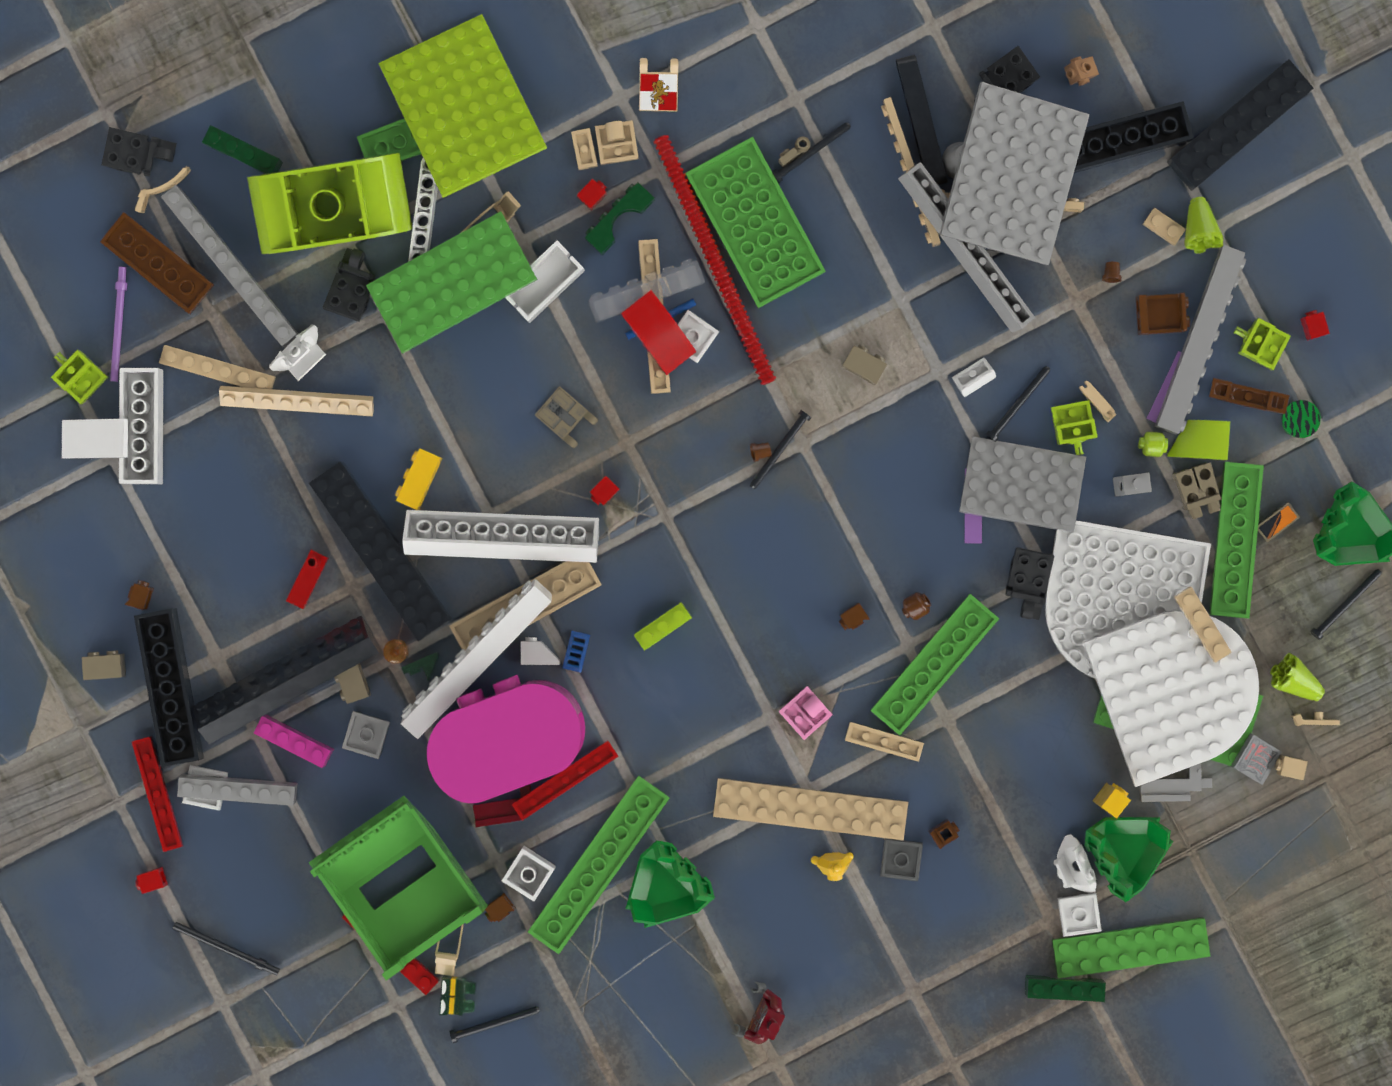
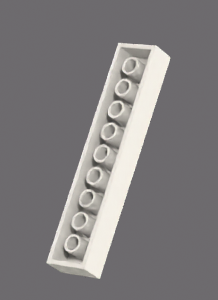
M407 510L402 542L405 555L597 563L599 518Z
M536 579L532 582L530 580L526 582L521 588L522 591L519 596L515 594L509 600L508 607L506 609L501 608L495 615L494 621L492 623L489 621L482 628L481 635L479 637L475 635L468 643V648L466 650L462 649L455 656L454 663L451 664L449 662L443 668L441 676L439 678L437 676L434 677L429 683L428 689L426 691L422 690L416 696L414 704L409 703L404 708L401 715V725L414 737L419 739L453 704L456 698L551 603L552 594Z

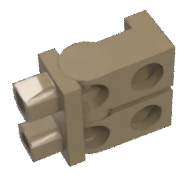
M1211 462L1172 474L1184 510H1188L1192 519L1203 516L1200 508L1203 505H1207L1209 514L1220 511L1218 500H1221Z

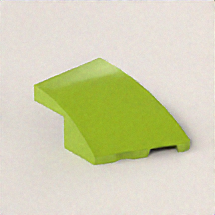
M1187 420L1184 431L1176 438L1175 443L1167 453V457L1228 460L1230 421Z

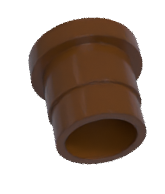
M1111 261L1105 263L1102 281L1107 283L1122 281L1119 262Z
M768 442L750 444L751 456L754 462L771 456V448Z

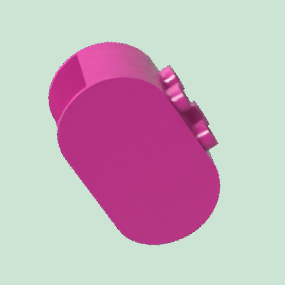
M518 675L493 684L496 694L486 698L482 688L456 698L459 708L447 714L437 723L428 741L427 761L432 777L437 785L453 799L464 803H479L562 772L578 755L585 737L584 716L574 696L564 687L546 680H532L521 684Z

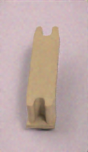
M1085 381L1086 388L1079 386V389L1103 415V418L1109 422L1116 416L1115 410L1091 383Z
M1314 712V719H1302L1299 713L1291 715L1296 726L1340 725V720L1323 719V712Z

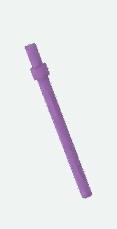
M119 267L118 282L115 284L117 297L110 381L118 382L124 295L125 291H127V267Z

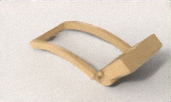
M186 166L173 179L159 187L141 190L138 195L139 199L135 211L145 213L150 195L165 192L179 184L191 172L190 167Z
M508 191L499 201L492 204L473 220L462 232L469 229L493 207L497 212L501 211L508 223L521 205Z
M464 924L461 925L457 954L438 952L440 941L437 942L435 974L454 976Z

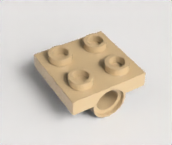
M633 120L625 122L613 121L605 125L595 126L601 165L639 159Z

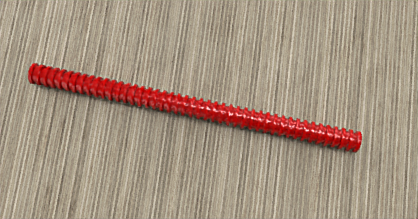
M669 135L660 136L653 141V144L656 145V150H659L658 155L661 156V161H664L665 171L669 173L668 177H671L670 182L674 184L673 188H676L675 193L679 195L677 198L681 200L682 209L686 211L685 215H688L687 220L691 222L692 231L696 233L694 236L698 238L697 242L701 244L699 247L703 249L702 254H705L704 258L708 260L707 265H710L709 269L713 271L711 274L715 276L714 281H717L716 285L720 287L719 292H722L721 296L725 298L724 303H727L726 307L730 310L729 314H732L731 319H734L735 322L733 323L737 325L736 330H739L738 334L742 336L743 346L747 348L746 352H749L748 357H751V363H754L753 368L757 370L755 373L759 375L758 379H761V385L771 383L776 379V376H773L774 371L770 369L772 366L768 364L769 360L765 358L767 355L763 353L764 349H761L762 344L758 342L760 339L756 337L757 333L753 331L755 328L751 326L750 317L746 315L747 310H744L745 306L741 304L742 299H739L740 295L736 293L738 290L734 288L735 283H732L733 279L729 277L730 272H727V266H724L725 261H722L723 256H720V250H717L718 245H715L716 241L712 239L713 234H710L711 230L707 227L708 223H705L706 218L702 216L703 212H700L701 207L697 205L698 201H695L696 196L693 195L694 191L690 189L691 185L688 184L689 180L685 178L686 174H683L684 169L680 167L682 164L678 162L679 158L675 156L677 153L673 151L672 142L668 140Z

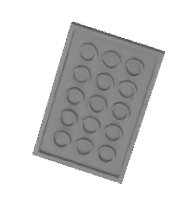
M972 437L959 512L1073 533L1086 457Z

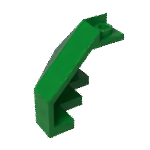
M1352 481L1336 490L1333 496L1335 499L1331 509H1327L1321 522L1323 526L1320 533H1316L1313 539L1317 556L1334 566L1390 562L1389 557L1392 556V523L1369 491Z
M1104 817L1086 830L1084 845L1088 852L1091 851L1096 859L1094 863L1101 876L1105 875L1109 885L1107 887L1110 892L1124 902H1127L1146 887L1173 841L1170 839L1171 830L1160 824V817H1118L1117 819L1115 817Z
M656 840L640 855L625 909L631 910L633 922L643 923L644 928L698 913L715 898L711 881L706 876L702 878L695 871L696 867L686 857L683 859L676 852L677 848L669 842Z

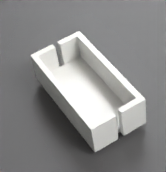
M558 240L530 265L538 280L505 297L529 323L585 271L573 256L568 259L570 253Z

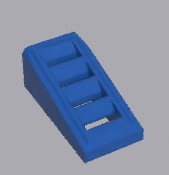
M576 631L571 632L563 669L582 672L591 635ZM574 637L584 639L585 643L574 641ZM572 645L583 647V651L573 649ZM570 653L580 654L581 658L570 656ZM572 660L579 662V666L569 664L568 661Z

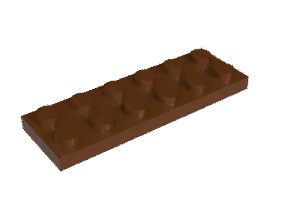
M125 212L122 213L100 241V243L190 315L214 286L207 278Z

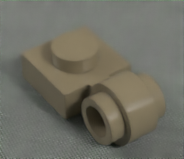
M799 137L795 142V148L791 150L788 148L779 155L781 158L778 162L782 168L801 153L809 150V139L807 137ZM801 142H804V143L806 144V146H805V147H800L799 144H800Z

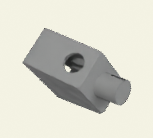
M1150 473L1113 477L1115 497L1152 492Z

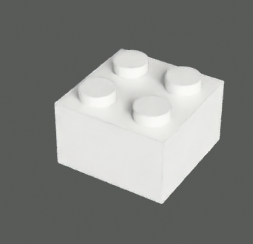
M523 846L502 879V882L535 901L556 866Z

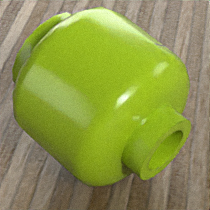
M1146 432L1143 438H1139L1138 448L1142 449L1144 456L1161 457L1163 453L1167 452L1168 438H1165L1163 433Z

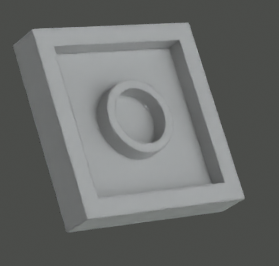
M353 711L342 748L379 759L390 722Z

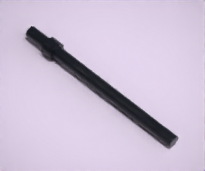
M175 922L173 929L250 963L260 971L265 970L276 976L280 971V968L267 963V960L255 958L178 922Z

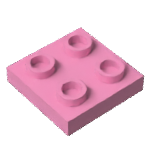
M808 686L779 710V713L803 740L833 715Z

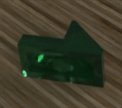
M439 652L433 653L403 666L401 669L404 674L409 673L412 676L421 672L420 668L422 667L429 681L440 654Z

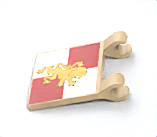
M640 58L639 111L677 112L678 59H671L670 72H648L647 58Z

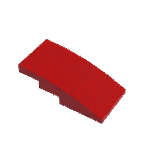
M652 290L621 313L645 349L666 375L697 352Z

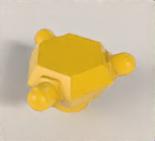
M840 852L825 853L821 857L813 856L811 863L817 865L821 872L827 875L828 880L838 881L843 878L842 875L847 871L854 856L851 852L846 854Z

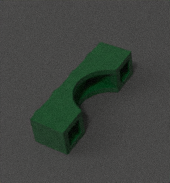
M211 125L202 141L207 147L230 156L263 174L279 172L283 164L279 158Z
M639 182L635 185L632 183L625 190L627 194L622 199L619 197L612 204L613 209L609 213L605 211L598 219L600 222L596 226L592 225L586 231V241L602 256L615 243L612 232L615 220L626 212L643 214L655 201V198Z
M1026 975L1025 995L1027 998L1105 1002L1106 982L1103 979L1082 978L1067 980L1039 975Z

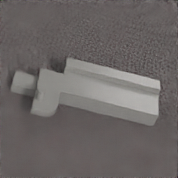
M1200 763L1189 767V778H1161L1140 785V801H1191L1190 791H1202L1201 788H1212V778H1201L1202 770Z

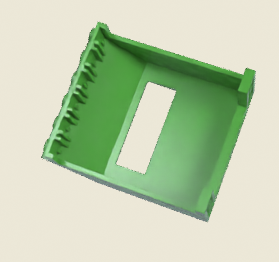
M405 796L399 798L308 862L313 868L310 871L313 877L318 876L384 970L382 976L385 980L401 971L408 962L462 924H467L482 914L488 906L434 827ZM422 845L436 867L377 909H373L361 892L360 887Z

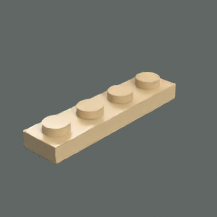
M1188 587L1175 595L1176 602L1213 662L1216 663L1232 653L1193 588Z
M849 722L845 741L918 762L924 745L923 742Z

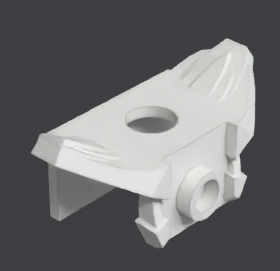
M310 325L303 332L296 335V338L282 352L279 351L272 363L269 364V368L272 371L289 370L299 381L326 355L316 344L318 328L315 325Z
M1072 834L1065 836L1059 848L1057 859L1053 863L1057 867L1059 878L1064 883L1063 887H1073L1089 894L1096 892L1097 879L1082 844ZM1074 861L1077 862V865H1078L1080 871H1077V870L1074 869V867H1073V862H1074Z

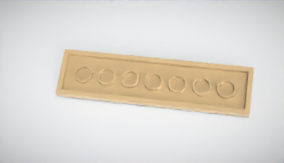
M565 561L534 578L552 594V601L529 625L602 585L590 562ZM524 585L451 624L449 627L460 647L466 650L470 640L475 635L478 637L481 635L482 628L489 621L491 623L494 621L495 615L501 608L506 609L508 607L509 600L515 594L519 596Z

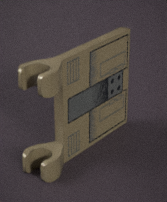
M560 386L535 414L538 419L572 448H575L578 442L569 433L584 417L592 425L598 422L594 415Z

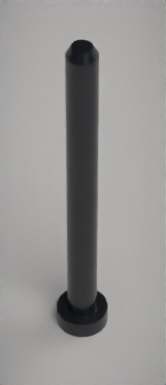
M849 122L841 125L779 171L776 169L772 171L777 182L783 181V176L851 128Z
M1045 366L994 429L987 431L985 435L990 440L996 442L999 439L997 437L1049 374L1050 368L1048 366Z
M800 410L798 413L800 417L750 483L751 488L756 489L805 421H810L811 416Z
M1376 569L1317 629L1313 628L1310 631L1311 634L1318 640H1321L1324 637L1322 634L1381 576L1382 572Z
M538 1006L463 1030L455 1031L453 1029L449 1031L450 1037L454 1044L460 1038L538 1014L540 1009Z

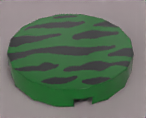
M1306 400L1291 402L1287 406L1286 413L1282 414V426L1287 434L1294 438L1312 436L1320 426L1321 416L1319 410L1313 403Z

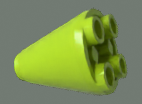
M1196 197L1191 199L1184 240L1186 249L1194 250V253L1200 254L1206 252V249L1222 247L1224 238L1206 198Z
M1291 653L1286 654L1284 659L1278 665H1274L1270 671L1272 675L1271 686L1277 690L1311 701H1319L1325 693L1322 684L1303 662Z

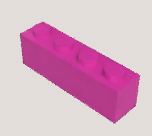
M268 715L261 717L254 731V734L321 768L326 766L334 750Z

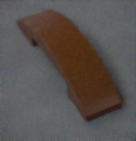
M1213 378L1209 393L1210 398L1280 414L1286 413L1290 395L1238 385Z

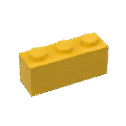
M421 448L418 451L415 450L411 458L413 464L410 469H406L403 479H405L404 484L399 486L395 493V496H397L396 501L415 510H420L443 458Z
M1106 783L1093 799V802L1117 819L1131 800L1127 797L1129 793L1114 783L1112 785Z

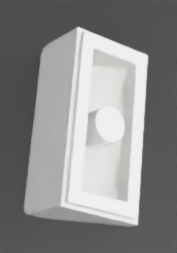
M982 358L953 376L952 379L961 394L966 397L996 378V374L987 360Z

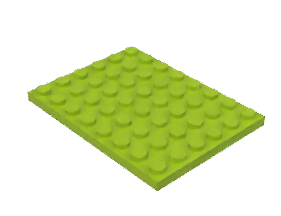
M482 14L378 63L443 198L547 149Z

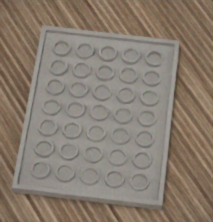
M980 82L939 235L1043 265H1049L1090 114Z

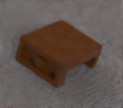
M1185 292L1150 296L1138 295L1135 297L1138 335L1186 332L1187 328L1190 327V318L1186 316L1189 300L1188 297H1185Z

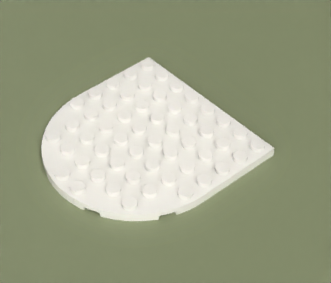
M1076 521L1073 533L1056 530L1052 553L1055 557L1046 591L1045 616L1050 635L1060 653L1079 671L1095 678L1083 644L1084 641L1161 613L1182 611L1174 596L1188 587L1193 588L1202 603L1211 544Z
M1183 611L1161 613L1083 642L1135 787L1217 757L1241 738L1252 721L1259 695V679L1255 661L1241 637L1232 628L1216 618L1210 616L1232 652L1216 663L1211 659Z

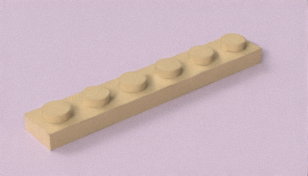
M164 345L159 361L163 365L244 388L272 389L276 378L275 376Z

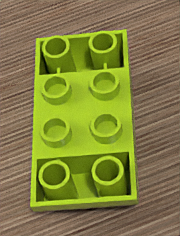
M400 153L247 177L261 254L281 253L358 241L413 229Z

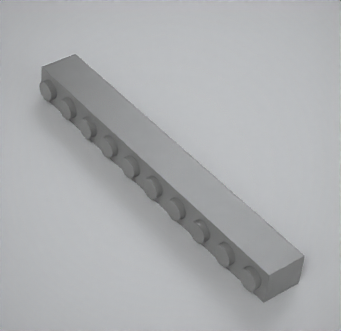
M920 162L911 167L898 179L936 231L940 233L948 198ZM940 235L1011 332L1022 329L1035 318L984 247Z
M177 185L173 186L161 198L279 344L286 348L296 338L298 332L183 190Z
M1226 245L1219 248L1154 427L1175 435L1179 434L1180 431H1184L1187 423L1184 419L1186 414H1189L1192 410L1193 403H1191L1193 395L1196 396L1199 391L1200 385H1198L1200 377L1203 378L1206 372L1204 365L1206 360H1209L1212 355L1213 349H1211L1213 341L1216 342L1220 333L1218 331L1219 324H1222L1225 320L1226 313L1224 311L1226 305L1229 306L1232 301L1233 295L1231 291L1233 287L1236 288L1239 282L1238 272L1240 269H1243L1246 263L1244 258L1245 252Z

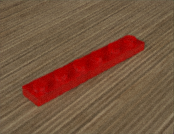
M152 736L132 741L163 852L183 846Z
M606 741L513 803L512 806L523 821L619 756L610 742Z
M344 914L342 918L354 929V927ZM416 958L408 962L400 971L425 995L439 982V979Z

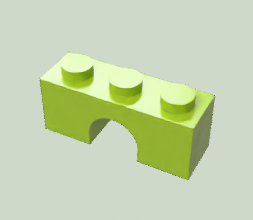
M680 602L635 633L634 637L645 651L692 619V616L683 603Z

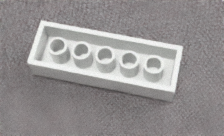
M120 368L119 419H128V458H119V484H163V370L159 368Z

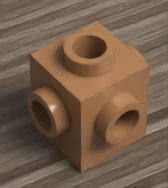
M1081 56L1070 60L1071 63L1064 67L1070 85L1077 83L1079 86L1085 85L1090 82V79L1099 75L1093 56L1084 59Z

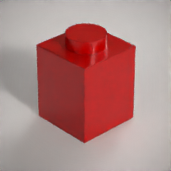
M592 178L577 194V198L592 211L607 195L605 191L607 187L600 180L596 182Z
M1317 310L1305 313L1306 317L1300 319L1307 341L1330 334L1324 312L1317 313Z
M605 476L590 491L592 494L590 498L597 505L601 503L604 506L620 489Z
M163 867L141 873L136 876L137 879L135 880L138 890H141L142 894L168 885Z

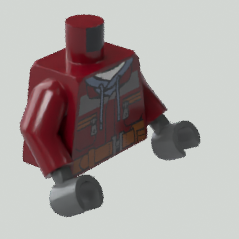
M755 982L758 985V989L751 988V991L763 994V997L747 1028L748 1030L746 1031V1028L739 1024H734L738 1027V1032L731 1033L740 1038L744 1037L753 1043L762 1044L768 1038L771 1040L775 1039L785 1014L782 1009L781 998L771 990H766L765 983Z

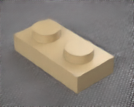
M590 128L571 132L579 170L598 167Z
M1156 208L1152 209L1142 224L1173 246L1176 245L1186 230Z

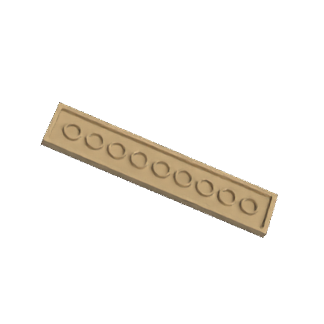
M718 778L713 817L904 840L908 801Z

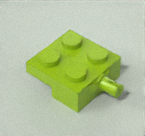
M1260 318L1254 320L1248 331L1237 326L1233 332L1243 338V344L1238 354L1270 370H1274L1291 336Z
M76 350L68 360L61 352L57 353L54 357L62 366L51 378L81 405L109 378L80 350Z
M1090 401L1051 407L1057 444H1074L1076 455L1084 454L1082 442L1098 438Z

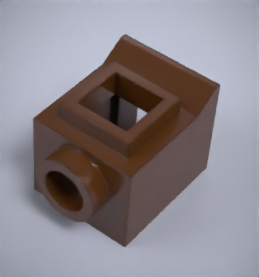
M138 580V583L131 585L128 594L129 600L125 605L148 610L154 588L150 587L148 582Z
M860 603L855 604L839 615L841 617L839 623L844 630H854L864 623L863 620L870 619Z
M946 819L928 832L938 848L942 849L959 837L957 832L960 830L954 821L950 823ZM948 828L952 835L944 840L940 832Z
M503 893L486 907L485 916L490 922H500L510 914V911H514L516 907L507 895Z

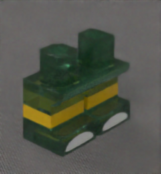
M444 975L441 982L439 1015L455 1014L463 1016L464 1013L474 1012L475 1001L465 1000V995L476 993V983L466 981L467 978Z

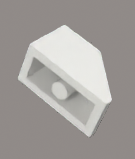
M525 637V641H521V665H560V659L542 641H537V637Z

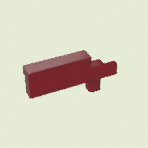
M531 784L519 788L521 796L519 798L474 804L475 826L483 827L521 821L512 804L532 791Z

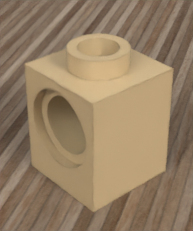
M1280 755V759H1277L1275 764L1276 774L1304 780L1308 761Z

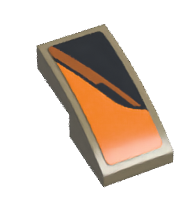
M1287 502L1268 518L1258 524V531L1268 542L1298 520L1300 516L1291 504Z

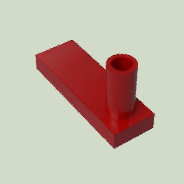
M312 549L310 550L287 597V602L305 609L329 557Z

